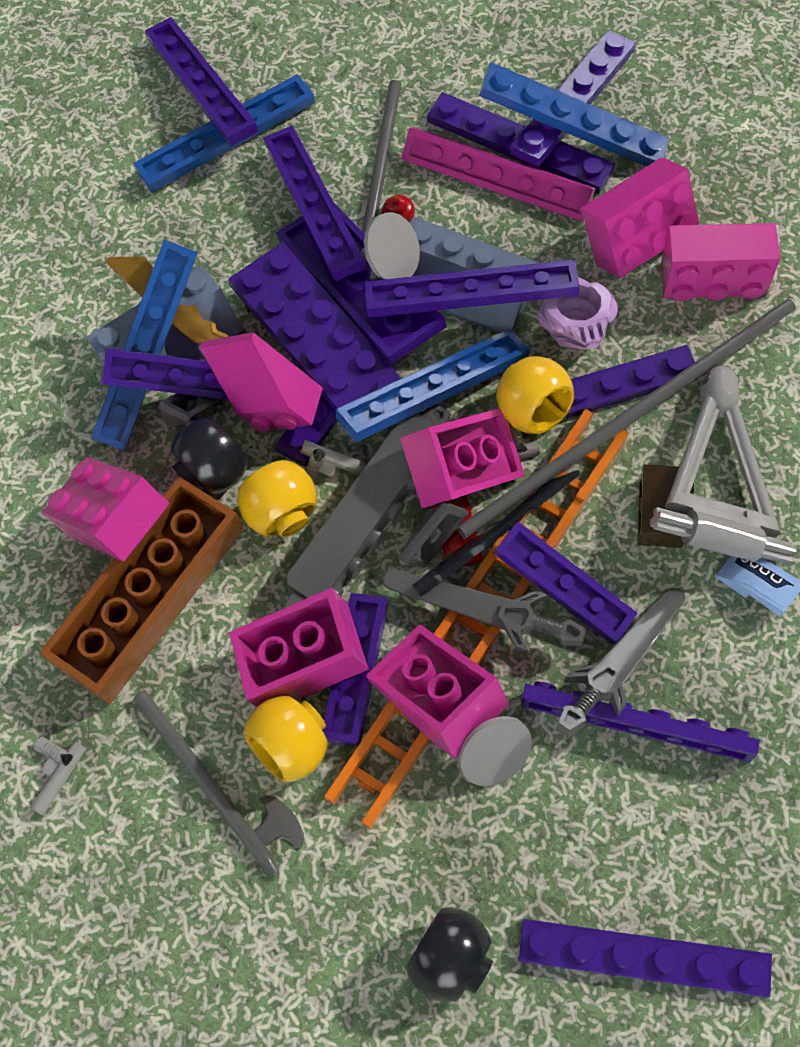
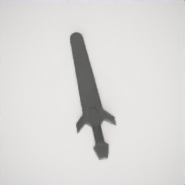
M389 570L383 576L382 582L390 590L505 630L515 649L529 653V650L522 635L529 632L530 629L538 630V632L542 631L545 634L549 633L550 636L553 634L554 637L556 635L562 646H582L586 635V629L571 619L559 624V622L555 623L554 620L553 622L550 619L548 621L547 618L544 620V617L538 616L537 618L532 607L547 598V594L532 591L512 600L441 582L421 597L412 585L423 576L399 570Z
M677 588L666 590L597 665L573 668L568 673L564 682L585 684L586 691L573 706L564 707L557 726L558 732L569 738L582 730L586 722L585 716L598 700H610L616 716H619L626 706L623 684L685 602L686 597L683 591Z

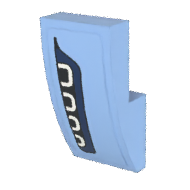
M731 556L715 576L744 598L750 595L779 617L782 616L800 592V581L762 558L752 562Z

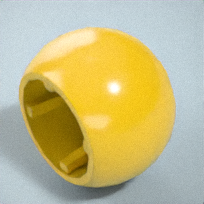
M541 356L526 357L512 364L503 373L496 391L498 409H501L508 424L516 430L527 434H541L555 427L566 416L574 399V387L566 370L552 359Z
M287 460L270 463L252 473L242 482L237 495L242 519L251 529L266 537L280 535L284 538L299 532L309 523L308 517L314 512L317 504L316 487L312 478L302 467Z
M278 696L258 705L248 717L243 731V736L255 756L271 774L282 782H293L311 774L320 765L328 745L326 736L322 731L326 724L321 715L307 701L299 703L290 696Z

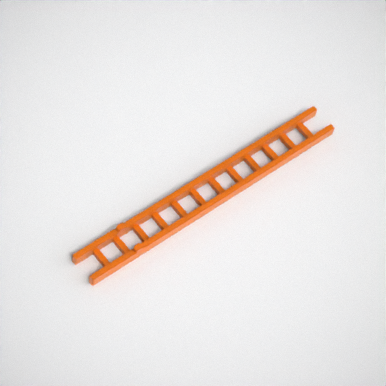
M584 410L550 462L579 443V438L592 420L593 413L591 411ZM625 430L620 431L604 455L593 450L584 456V458L597 465L585 483L576 478L567 485L578 492L567 511L548 500L538 507L560 520L550 537L546 539L530 530L553 549H556L626 442L629 432ZM563 471L556 477L567 474V472ZM531 510L524 514L517 521L523 524ZM508 532L497 539L465 588L512 600L526 595L532 583L493 554ZM496 563L522 578L510 597L483 583ZM449 611L434 634L445 641L455 624L459 622L482 636V640L469 658L480 665L503 629L494 626L489 628L475 619ZM390 701L387 702L324 796L326 801L335 805L353 777L359 781L357 785L372 795L377 792L379 796L362 820V824L372 830L430 741L420 732L408 752H405L382 737V733L395 714L412 723ZM374 745L401 762L386 785L359 768Z

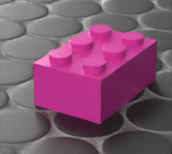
M663 157L581 208L595 263L618 278H622L664 250L669 226L700 225L688 168Z
M776 223L669 226L660 263L663 298L686 301L699 297L721 300L726 297L742 296L745 299H756L766 296L780 261Z
M86 457L84 461L74 467L71 477L63 487L50 496L48 505L42 513L70 538L124 562L170 503L142 476Z
M333 588L229 632L246 699L255 707L266 700L278 696H290L298 700L369 670L348 603Z

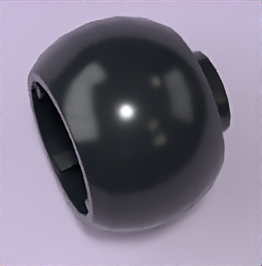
M209 416L200 417L185 424L176 433L171 444L170 451L178 459V462L172 468L182 479L195 487L201 485L209 494H218L236 485L243 477L248 465V459L245 454Z
M441 908L405 967L408 977L419 991L436 1001L457 1002L465 989L475 994L494 962L485 956L492 943L490 934L483 923L473 914L459 908Z

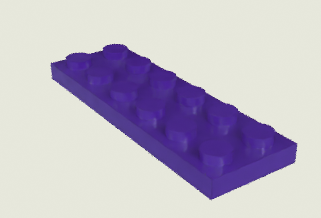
M335 204L361 253V250L364 248L365 234ZM302 216L276 232L279 242L286 244L390 365L447 327L446 319L439 311L368 318L365 281H371V267L368 261H365L366 269L335 282Z
M284 242L228 278L229 286L298 368L323 387L321 395L335 411L350 402L401 379Z

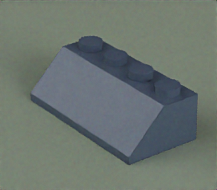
M413 217L410 222L417 235L420 247L418 267L412 276L539 263L417 217ZM528 301L439 311L496 333H501L507 329L513 332Z
M200 265L192 270L180 301L181 305H196L203 320L216 323V330L227 334L228 337L244 333L245 330L225 295L206 269ZM140 303L86 336L101 364L103 362L104 348L124 349ZM171 325L161 355L195 360L205 358L200 350V345L193 343Z

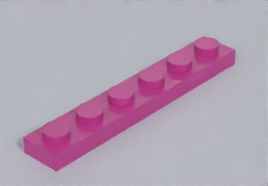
M416 127L409 128L401 158L404 161L582 222L584 219L581 208L592 201L596 189Z

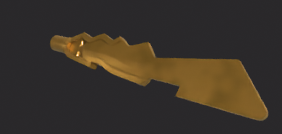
M108 257L106 259L107 265L143 297L153 270L146 257ZM179 303L172 325L193 343L201 345L202 341L228 337L227 334L216 330V323L203 320L196 305H181Z

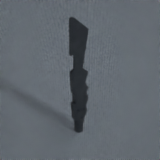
M579 470L553 478L535 490L504 519L489 524L480 535L467 540L464 545L454 550L446 559L427 572L425 576L412 585L414 590L422 597L432 588L438 586L443 580L468 563L475 555L511 530L512 524L531 509L536 510L580 475Z

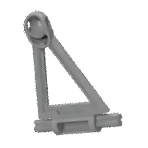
M722 365L710 369L700 382V401L702 407L665 504L666 509L658 507L654 509L653 518L650 519V526L655 530L681 536L683 543L752 562L757 561L761 557L789 565L793 562L792 556L796 553V546L789 542L770 538L779 536L781 532L738 406V377L731 368ZM717 418L725 419L754 511L690 493Z

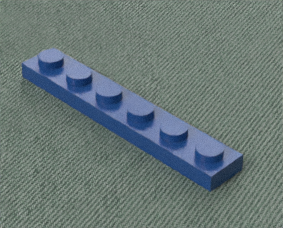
M490 62L485 71L479 93L480 97L644 166H648L661 157H665L668 137L495 63Z
M296 74L242 104L255 120L258 133L230 147L210 121L134 162L135 170L152 193L315 103L314 94L300 76Z
M163 240L123 350L161 355L198 252L171 241ZM110 385L91 439L125 451L147 390Z
M507 329L336 409V420L353 440L358 442L506 371L512 364L529 357L530 349L510 329Z

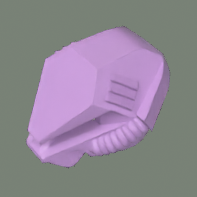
M578 277L580 286L579 296L543 299L538 312L539 326L541 325L549 331L560 347L590 349L598 347L603 340L608 322H612L618 313V306L614 295L610 294L603 285L597 282L589 283Z

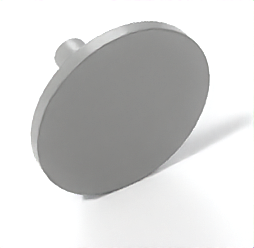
M391 212L380 214L369 223L366 229L364 248L361 250V255L364 261H368L371 267L370 280L411 277L418 267L420 247L417 235L411 224L399 214Z
M501 716L489 719L477 726L463 742L457 757L460 770L467 780L476 785L491 786L504 782L515 775L527 761L531 752L532 737L523 722L514 717Z

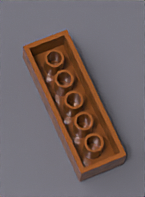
M179 476L163 495L170 504L124 562L116 558L110 562L39 652L52 666L109 706L244 530L236 512Z

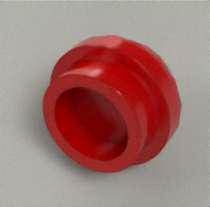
M393 195L383 204L382 214L396 213L410 223L415 216V207L408 197Z

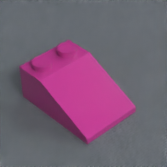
M254 332L201 342L200 350L236 413L249 422L252 429L267 433L274 429L284 428L293 430L296 427L312 425L323 387Z
M501 409L428 427L400 438L422 509L525 476L508 421L505 419Z
M420 624L366 675L367 679L429 740L454 759L459 756L461 746L467 736L477 726L489 719L496 718L509 705L494 675Z

